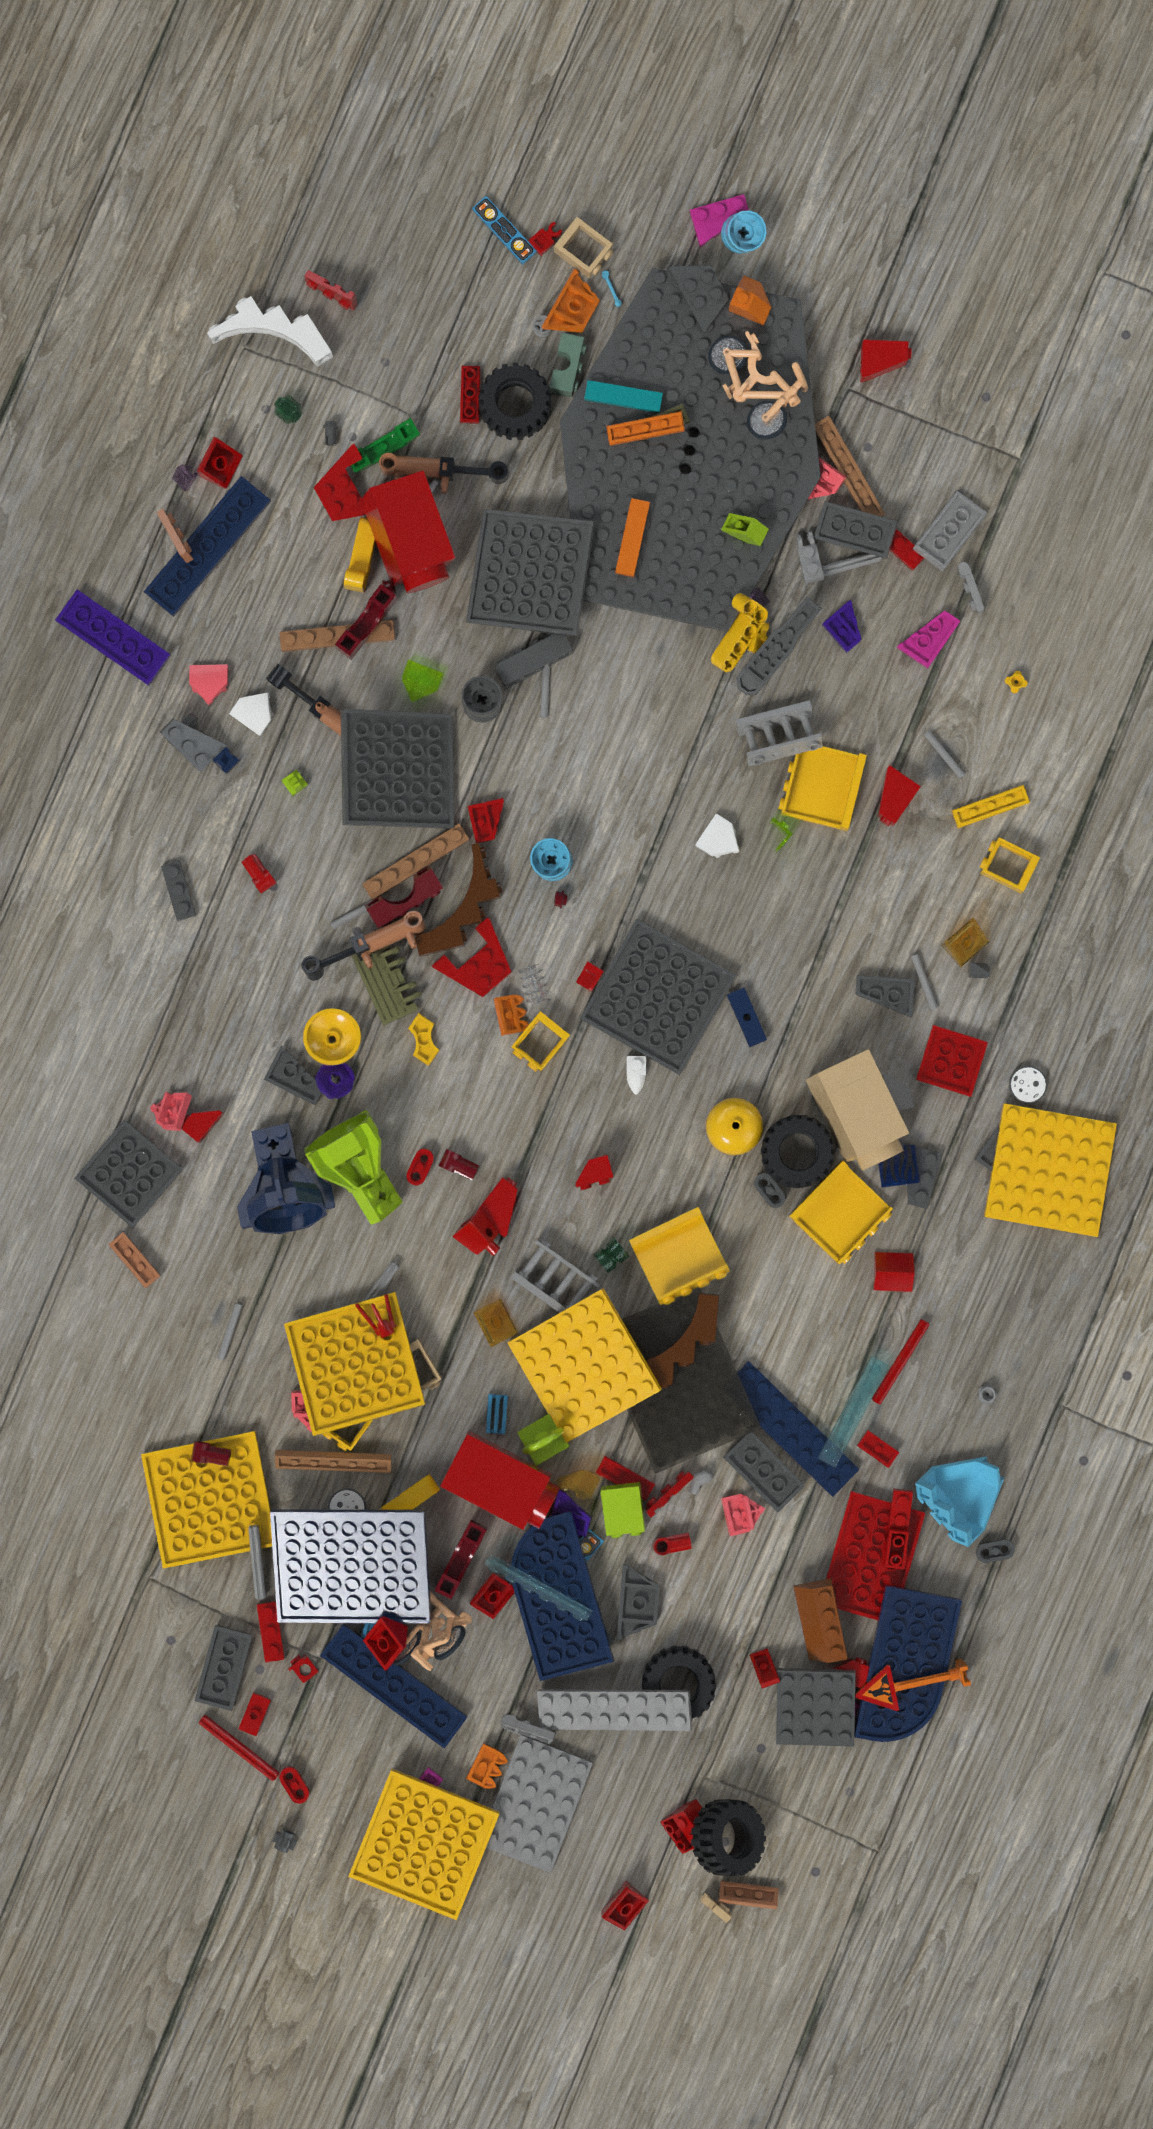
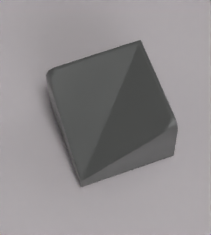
M968 963L969 978H988L990 976L988 964Z

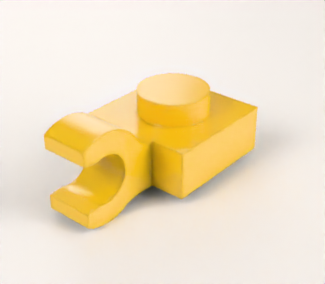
M764 622L750 643L749 652L755 654L768 639L766 634L769 629V623Z

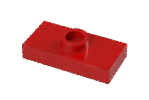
M253 1692L239 1730L257 1736L271 1699Z

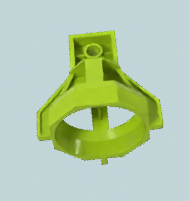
M364 1110L357 1116L345 1120L320 1135L304 1148L305 1155L317 1175L346 1188L349 1193H352L371 1225L381 1222L403 1203L385 1171L381 1168V1138L378 1135L377 1125L369 1111Z

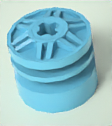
M750 210L731 215L723 223L721 229V238L725 247L737 254L751 252L759 248L765 241L767 234L763 218ZM742 230V232H745V235L741 237L738 231Z
M554 838L543 839L532 848L530 862L534 871L542 879L551 882L559 881L565 878L571 871L573 865L572 855L567 846L560 840ZM550 857H552L553 859L556 858L555 865H553L552 863L548 865V863L550 862Z

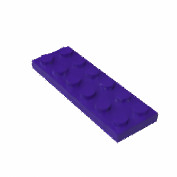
M79 590L74 592L55 619L57 623L148 686L171 656L164 649Z

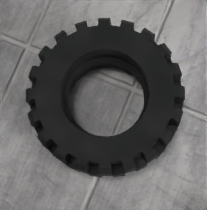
M513 363V366L503 364L501 369L496 367L492 370V375L486 376L485 383L480 387L479 407L484 423H487V427L491 431L494 430L499 437L504 435L508 440H512V437H517V440H523V436L528 438L533 436V432H539L542 429V425L547 423L548 415L551 412V394L549 385L546 384V379L544 376H540L539 371L535 368L531 370L530 365L524 364L523 367L519 366V363ZM518 386L528 390L533 397L531 410L519 417L503 414L498 408L497 399L499 394L506 388Z
M790 1115L778 1120L768 1129L762 1140L761 1155L766 1172L773 1180L786 1187L805 1188L816 1184L831 1170L832 1163L835 1160V1143H833L831 1133L828 1132L824 1124L807 1115ZM791 1134H804L815 1145V1159L805 1169H791L783 1163L780 1157V1146L783 1140Z
M675 1645L668 1649H661L658 1654H654L651 1657V1660L645 1666L642 1675V1690H661V1678L669 1668L674 1666L686 1667L694 1673L697 1679V1689L690 1698L692 1719L701 1717L702 1713L709 1709L710 1703L715 1697L716 1681L711 1664H709L704 1655H701L695 1649L688 1648V1646L682 1645V1647H677Z
M717 1799L707 1803L705 1808H701L698 1812L699 1816L695 1817L693 1822L695 1825L691 1829V1834H693L691 1845L694 1846L693 1853L695 1857H698V1863L704 1866L703 1868L707 1872L718 1876H743L756 1867L755 1863L760 1862L762 1858L761 1853H764L765 1826L761 1823L762 1818L760 1814H756L757 1810L750 1806L749 1803L740 1800ZM728 1821L731 1823L735 1834L734 1845L729 1854L725 1851L722 1841L723 1830Z

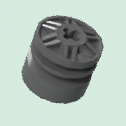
M488 676L473 677L465 683L462 689V706L465 714L471 720L480 723L492 721L499 715L502 709L500 687L494 679ZM479 699L485 701L486 704L479 703Z

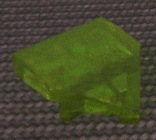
M408 659L402 675V683H404L411 703L438 691L444 673Z

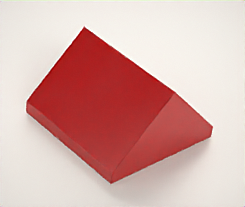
M213 437L197 472L201 478L227 489L243 455L217 437Z
M874 1252L873 1290L912 1292L915 1274L913 1253Z
M494 1570L471 1598L469 1604L494 1619L515 1593L513 1585Z
M383 1616L363 1639V1642L386 1671L406 1647L408 1626Z
M625 1881L601 1910V1917L625 1931L649 1900L629 1882Z

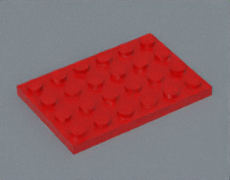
M850 1491L826 1579L832 1578L839 1610L878 1621L885 1585L905 1588L925 1512L911 1508L904 1569L886 1568L885 1552L891 1502Z

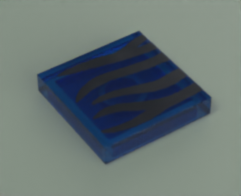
M916 1145L902 1146L903 1152L878 1163L882 1188L920 1183Z

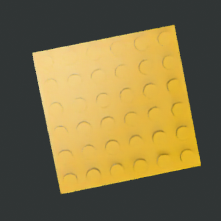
M1003 1103L984 1217L1098 1237L1117 1124Z
M604 1288L508 1342L510 1349L547 1413L550 1414L557 1428H563L562 1437L566 1443L662 1390Z
M396 1292L387 1294L396 1325L394 1328L395 1333L381 1339L380 1335H376L374 1329L359 1312L355 1304L284 1323L313 1436L426 1405ZM384 1295L358 1302L376 1326L379 1322L371 1304L376 1306L382 1320L387 1319L389 1322Z
M256 1431L202 1441L210 1443L211 1446L231 1449L228 1466L191 1461L194 1443L141 1454L163 1569L250 1551L248 1531L250 1525L259 1526L261 1549L272 1547L271 1508Z
M391 1768L348 1877L457 1920L500 1812Z

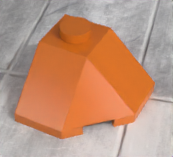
M743 276L730 302L729 311L764 326L771 310V305L762 283Z

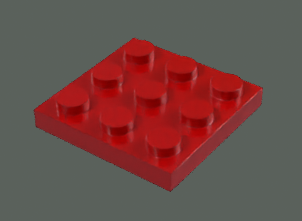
M932 1025L915 1080L971 1097L988 1042Z

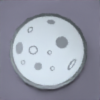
M1023 1066L1011 1074L1009 1091L1016 1101L1032 1104L1039 1101L1045 1095L1047 1080L1040 1069L1034 1066Z
M351 1488L338 1490L332 1495L328 1504V1510L367 1509L366 1501L361 1493Z

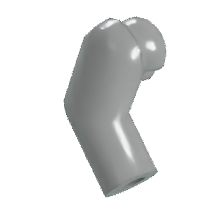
M704 1470L695 1474L689 1493L698 1495L700 1486L711 1481L713 1473Z

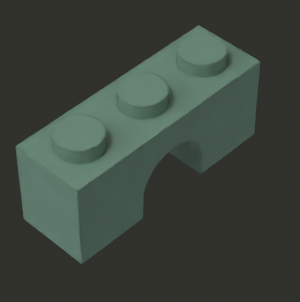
M561 333L558 356L568 359L570 366L562 371L553 370L550 393L572 397L573 392H577L579 381L576 380L577 373L581 374L583 362H580L581 355L585 356L587 344H584V337Z

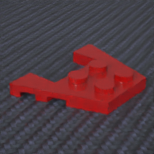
M352 444L313 487L332 521L366 515L361 503L362 498L346 470L347 467L363 459L355 444Z
M488 917L475 928L488 944L464 965L457 969L445 955L432 965L435 970L481 997L486 996L512 973Z

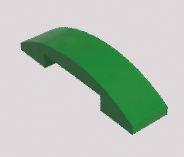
M409 418L397 425L393 431L368 446L360 447L358 451L363 459L351 465L354 473L379 463L380 457L383 454H394L420 436L412 419Z

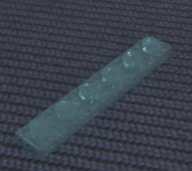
M873 1356L870 1357L818 1456L819 1460L834 1468L837 1466L887 1371L888 1364Z
M490 1555L485 1562V1565L489 1566L488 1569L490 1571L505 1575L506 1580L521 1584L522 1588L530 1593L533 1591L539 1594V1598L543 1601L555 1603L559 1610L564 1612L567 1610L573 1613L572 1616L579 1621H587L593 1612L494 1555Z

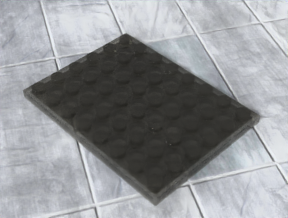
M701 1288L693 1289L692 1293L687 1296L681 1295L674 1298L675 1300L668 1305H660L658 1303L622 1319L645 1360L663 1353L683 1336L696 1312L699 1294L703 1293ZM718 1326L716 1341L711 1342V1345L699 1344L700 1341H696L694 1364H690V1367L678 1366V1362H675L672 1385H669L668 1388H662L661 1391L627 1409L655 1474L762 1428Z

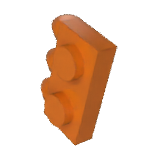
M508 995L493 999L501 1036L520 1033L528 1027V1022L519 1020L527 1011L516 1007L523 1002V997Z
M483 1742L466 1779L483 1788H495L496 1784L489 1776L496 1777L502 1775L501 1770L495 1763L506 1764L508 1761L500 1750Z

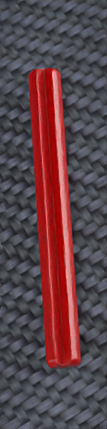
M921 1319L872 1397V1400L877 1404H881L928 1329V1322Z
M207 1715L200 1719L199 1724L271 1781L278 1777L279 1772Z

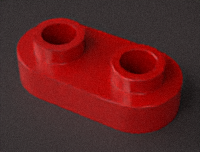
M420 1149L416 1152L406 1174L410 1184L418 1186L425 1181L434 1162V1156L430 1150ZM422 1155H427V1162L421 1161ZM415 1172H418L420 1174V1178L418 1180H415L413 1178V1174Z
M292 1766L282 1769L279 1779L291 1800L297 1804L306 1802L310 1791L298 1770ZM287 1773H292V1774H293V1778H292V1779H288V1778L286 1777V1774H287ZM301 1789L304 1794L302 1796L297 1795V1790Z

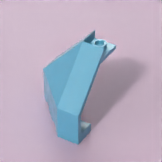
M987 1456L932 1466L915 1483L917 1498L922 1504L924 1502L932 1510L930 1514L939 1525L943 1524L949 1531L947 1535L953 1541L969 1547L985 1530L1005 1477L1000 1476L999 1467L988 1463Z

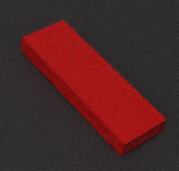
M604 1456L595 1472L616 1485L640 1482L642 1499L645 1501L655 1486V1483L607 1456Z

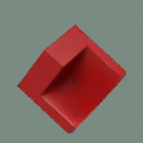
M587 961L576 983L592 992L604 971Z

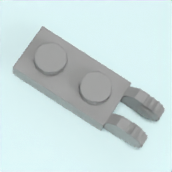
M812 531L807 532L810 544L807 546H803L801 534H796L797 551L805 584L824 580Z
M962 562L958 565L959 577L965 580L963 583L965 593H969L972 600H969L971 610L976 611L977 615L983 614L985 608L968 563Z
M505 1714L500 1724L504 1730L506 1729L507 1731L548 1745L552 1743L555 1735L547 1727L541 1726L539 1728L533 1726V1723L529 1721H518L514 1715Z

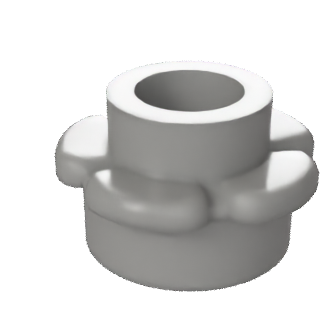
M991 1385L982 1386L978 1390V1399L982 1403L991 1404L997 1397V1392Z

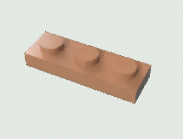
M163 508L156 513L179 555L186 563H189L193 560L190 554L192 549L187 541H183L184 534L181 529L175 527L176 520L171 512L167 514Z
M122 1232L108 1244L145 1289L161 1276L125 1232Z
M721 1881L719 1903L777 1909L779 1888Z

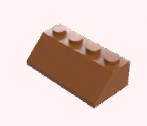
M832 1578L793 1585L809 1660L826 1663L846 1660L847 1650Z

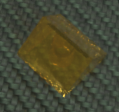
M971 918L941 946L962 967L985 947L989 941L976 920Z
M501 1299L474 1312L490 1347L518 1333Z

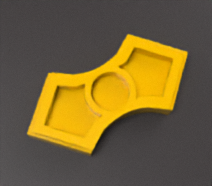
M418 1013L408 1028L416 1040L413 1056L429 1066L440 1050L433 1044L431 1037L434 1023Z

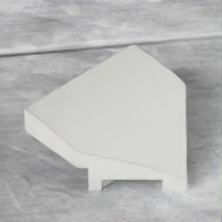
M269 692L239 698L229 714L259 736L263 735L272 720V716H274L270 707Z
M715 814L695 844L697 848L716 858H719L721 855L740 852L733 824L718 814Z

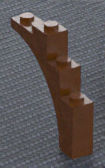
M479 843L471 845L473 874L469 889L461 905L442 925L430 932L415 937L420 957L464 947V942L467 941L465 930L461 931L460 928L482 922L481 918L485 917L483 907H478V904L500 899L499 894L503 893L500 882L496 883L495 878L487 879L491 875L488 865L484 866L483 859L486 858L484 847L480 848Z
M700 1293L696 1312L683 1336L663 1353L646 1360L661 1388H668L669 1385L673 1384L675 1362H678V1366L690 1367V1364H694L696 1341H700L699 1344L711 1345V1342L716 1341L720 1295Z

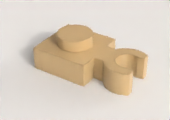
M704 1893L700 1898L701 1902L727 1923L732 1917L729 1912L731 1909L725 1903L719 1904L707 1893Z

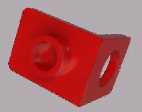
M306 1654L302 1657L297 1655L290 1661L292 1665H290L288 1670L291 1671L293 1669L303 1683L318 1673V1669ZM303 1664L310 1666L311 1672L309 1675H302L300 1673V1667Z

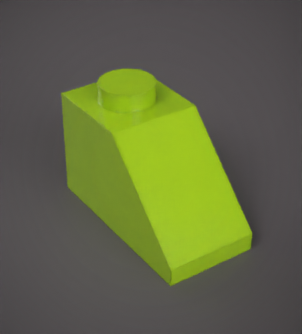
M729 513L721 530L748 544L761 546L769 529L755 518Z

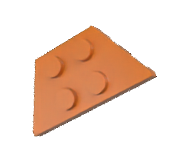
M576 269L571 273L541 327L542 329L582 333L600 300L591 291L589 285L581 280Z

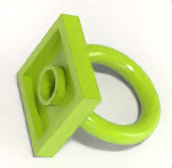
M550 1414L543 1416L517 1432L525 1446L522 1452L530 1454L536 1466L570 1447L568 1442L566 1443L562 1437L563 1428H557Z

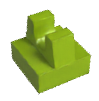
M297 769L281 780L292 796H295L308 786Z

